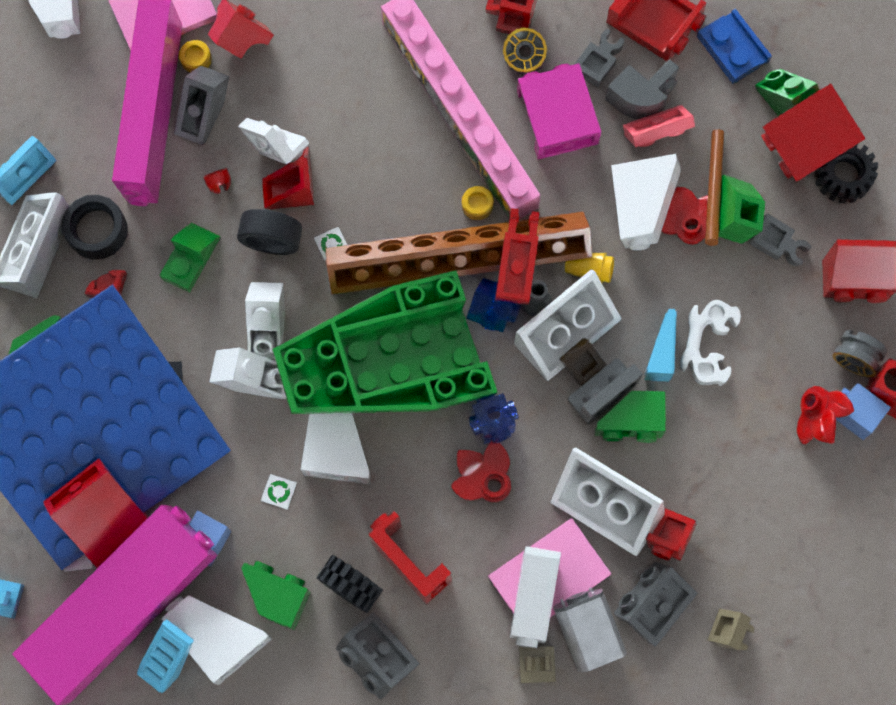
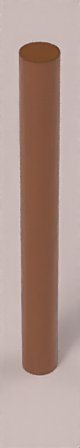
M720 129L713 130L711 133L705 244L709 246L717 245L719 240L724 131Z

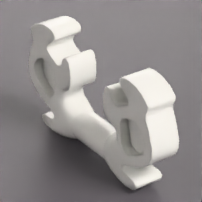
M713 300L706 305L701 315L698 314V305H694L689 313L690 330L680 366L684 372L690 363L692 375L698 384H718L722 386L730 377L731 367L728 366L722 371L719 369L718 363H721L725 358L723 355L710 353L707 358H702L699 349L702 332L707 325L712 327L713 333L722 336L727 335L729 332V328L724 325L727 321H730L734 328L738 326L741 318L738 307H731L721 300Z

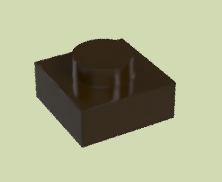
M584 337L559 358L574 380L581 386L607 365L590 341Z

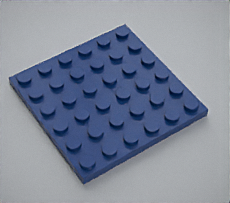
M111 285L0 360V491L61 570L83 556L84 553L50 517L43 501L97 459L104 463L115 480L138 507L145 512L231 451L114 285Z

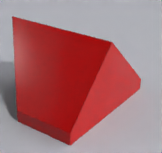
M309 146L303 150V154L296 161L288 163L281 169L262 178L264 209L271 210L314 205Z

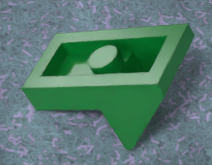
M191 222L172 237L171 242L175 248L159 274L160 278L190 293L221 237Z

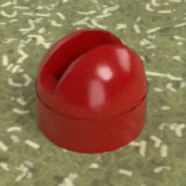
M227 168L214 171L203 177L208 189L215 194H221L219 186L222 185L225 191H228L231 186V176Z

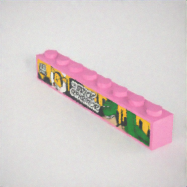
M391 0L382 5V24L508 220L510 219L511 208L519 209V219L539 209L540 193L415 1Z

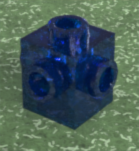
M483 277L474 292L466 319L481 324L487 330H497L503 333L509 322H516L521 305L514 302L495 300L498 281L494 282Z
M504 393L475 400L476 404L472 405V416L468 417L474 435L480 434L483 444L491 441L493 444L509 439L512 436L511 433L515 432V420L519 419L513 401L507 402ZM499 411L500 417L498 419H490L488 417V414Z

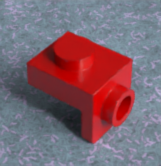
M664 508V516L653 533H648L646 541L648 547L652 549L651 553L656 557L666 561H670L672 557L681 561L697 525L696 520Z

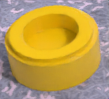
M188 41L179 51L180 62L183 68L190 73L199 66L208 68L211 64L212 56L210 50L202 41Z
M474 186L465 191L462 196V210L467 217L473 220H482L492 213L494 199L488 189Z

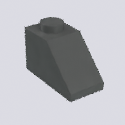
M199 66L185 76L174 131L175 135L201 145L205 144L224 105L230 76L204 66Z

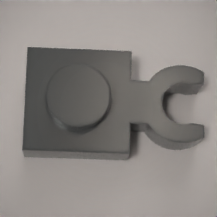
M606 29L601 34L599 47L590 42L575 62V64H580L584 79L598 88L616 65L617 58L612 55L618 54L624 44V38L622 37L616 44L608 43L607 40L611 33L609 29Z
M770 214L764 215L762 232L752 237L749 241V244L775 260L784 254L787 262L793 266H800L804 262L796 256V248L803 252H807L812 248L805 240H793L791 237L795 230Z

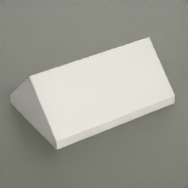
M57 192L26 195L0 255V287L34 298L38 297L64 235L62 231V218L69 205L62 195Z
M591 269L516 332L514 345L537 371L549 381L565 367L559 358L583 337L593 344L622 318L596 272Z
M576 447L569 456L550 502L635 556L640 553L647 542L648 533H653L665 514L663 500Z

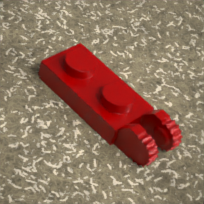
M511 208L508 232H505L495 300L529 305L539 238L536 236L539 212L532 211L528 222L529 232L528 235L515 233L520 214L518 213L519 209Z

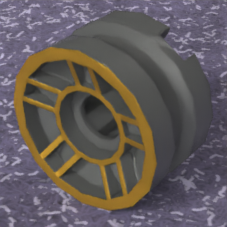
M516 29L508 35L504 42L503 54L505 62L517 74L525 75L538 71L542 68L547 57L545 39L534 29ZM521 46H529L531 48V54L528 57H522L519 54Z
M846 330L840 339L842 345L837 346L832 355L833 359L852 373L865 377H874L880 368L878 362L883 361L888 352L887 348L879 340L866 333L858 331L857 335H852V330Z

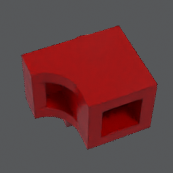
M222 0L218 5L217 18L208 33V36L216 45L240 59L243 58L246 51L252 45L259 43L268 45L274 36L266 25L254 19L256 14L242 4L236 6L228 0Z
M488 0L485 11L486 13L499 16L496 31L511 34L516 29L530 28L537 0Z

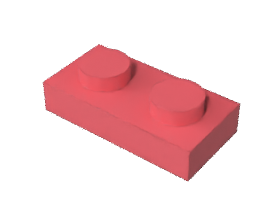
M682 105L624 124L623 130L625 137L635 147H647L661 138L679 136L685 130L695 127L693 115Z

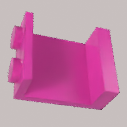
M579 63L574 65L561 64L553 70L543 73L537 71L530 72L518 79L517 94L518 98L523 97L535 136L534 150L537 160L599 144L601 129Z

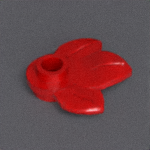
M676 187L661 232L677 235L686 244L694 245L700 243L706 234L708 195L697 199L689 189ZM689 225H697V228L693 230L687 229L686 227Z
M820 386L809 388L801 398L800 408L802 413L797 422V435L804 445L809 443L813 437L818 441L833 444L835 442L836 418L845 417L854 412L851 400L841 391L828 392Z
M492 440L488 444L484 455L471 450H458L457 467L462 477L451 484L453 491L460 498L469 501L483 498L488 502L498 503L505 500L511 491V481L507 475L510 458L505 448L498 441ZM491 481H497L500 483L501 488L497 492H492L488 489V484Z

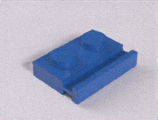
M736 8L730 14L720 17L698 31L697 38L732 84L754 72L764 63L767 64L772 58V55Z

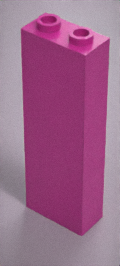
M138 0L112 176V182L125 200L135 206H147L148 203H158L182 33V22L172 0Z
M161 505L12 653L56 705L71 703L218 556L211 549L214 546L212 540L202 531L196 532L188 524L191 519L179 506L176 505L173 508L172 506Z

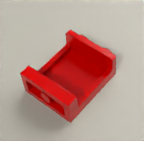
M615 0L609 7L606 23L667 62L674 53L677 55L682 53L689 42L687 36L692 30L697 32L703 25L707 17L703 14L707 3L703 0H700L697 5L688 0Z
M831 83L762 126L766 133L761 135L768 149L771 152L776 149L783 159L778 164L787 179L794 177L796 182L866 139Z
M97 459L43 501L50 517L96 568L149 518L115 480L100 459Z
M395 511L389 516L384 513L370 526L373 530L368 534L371 543L427 605L452 582V573L441 563L425 577L390 538L402 527L399 515Z

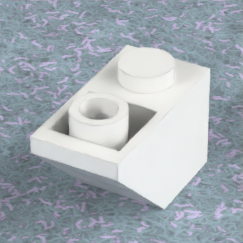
M251 282L245 300L248 351L269 359H275L272 352L273 348L283 344L285 316L284 283Z
M242 348L216 350L210 383L235 392L286 399L274 360Z

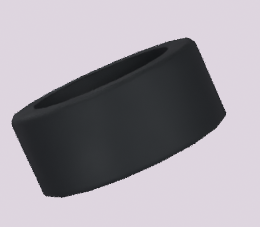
M99 194L86 195L75 200L66 209L62 218V231L66 241L80 256L91 260L105 259L114 255L124 245L128 235V224L119 206L110 198ZM93 211L107 212L114 221V228L104 241L97 244H87L79 239L76 232L77 225L86 214Z
M251 209L244 211L241 215L237 239L244 246L263 253L275 255L294 254L299 248L302 224L295 218L280 212Z

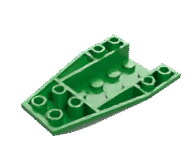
M457 271L394 285L273 348L272 352L291 414L435 411L497 394L488 362L480 363L462 310L466 297Z

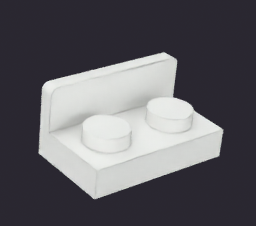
M246 118L238 126L261 155L284 164L296 161L303 154V149L309 144L305 137L282 130L276 125H267L262 120L258 122Z

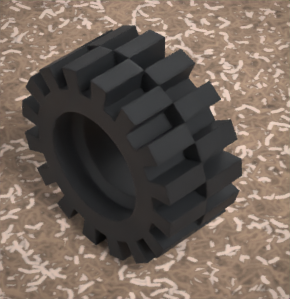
M857 144L815 170L814 176H818L815 182L817 186H823L820 190L823 195L829 192L831 194L830 200L834 201L836 197H839V203L844 204L847 199L852 203L856 202L858 197L861 199L866 195L878 176V172H876L878 162H872L875 159L873 152L869 155L866 154L867 146L864 145L862 149H859ZM840 162L852 164L857 169V179L852 182L839 179L834 171L835 165Z
M334 555L329 558L316 577L334 593L366 614L383 591L382 588L368 577Z

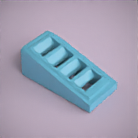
M668 309L664 316L644 380L669 382L673 377L675 370L677 317L675 309Z
M166 619L161 624L143 657L137 675L157 691L165 692L179 677L194 640Z

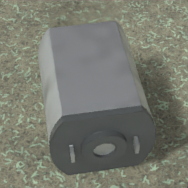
M590 587V591L577 593L568 597L565 601L561 599V602L553 607L578 672L591 671L620 659L627 654L603 589L592 590Z

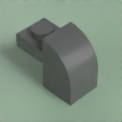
M669 59L648 81L633 67L628 65L608 86L605 100L625 116L634 119H641L662 112L668 98L667 95L678 82L676 75L679 67Z

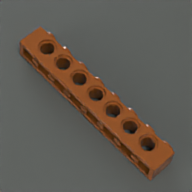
M584 212L539 218L536 234L539 238L535 265L592 257L590 226ZM529 219L519 220L515 233L528 235ZM509 222L325 248L331 295L394 286L455 270L458 276L499 271L505 232H508Z

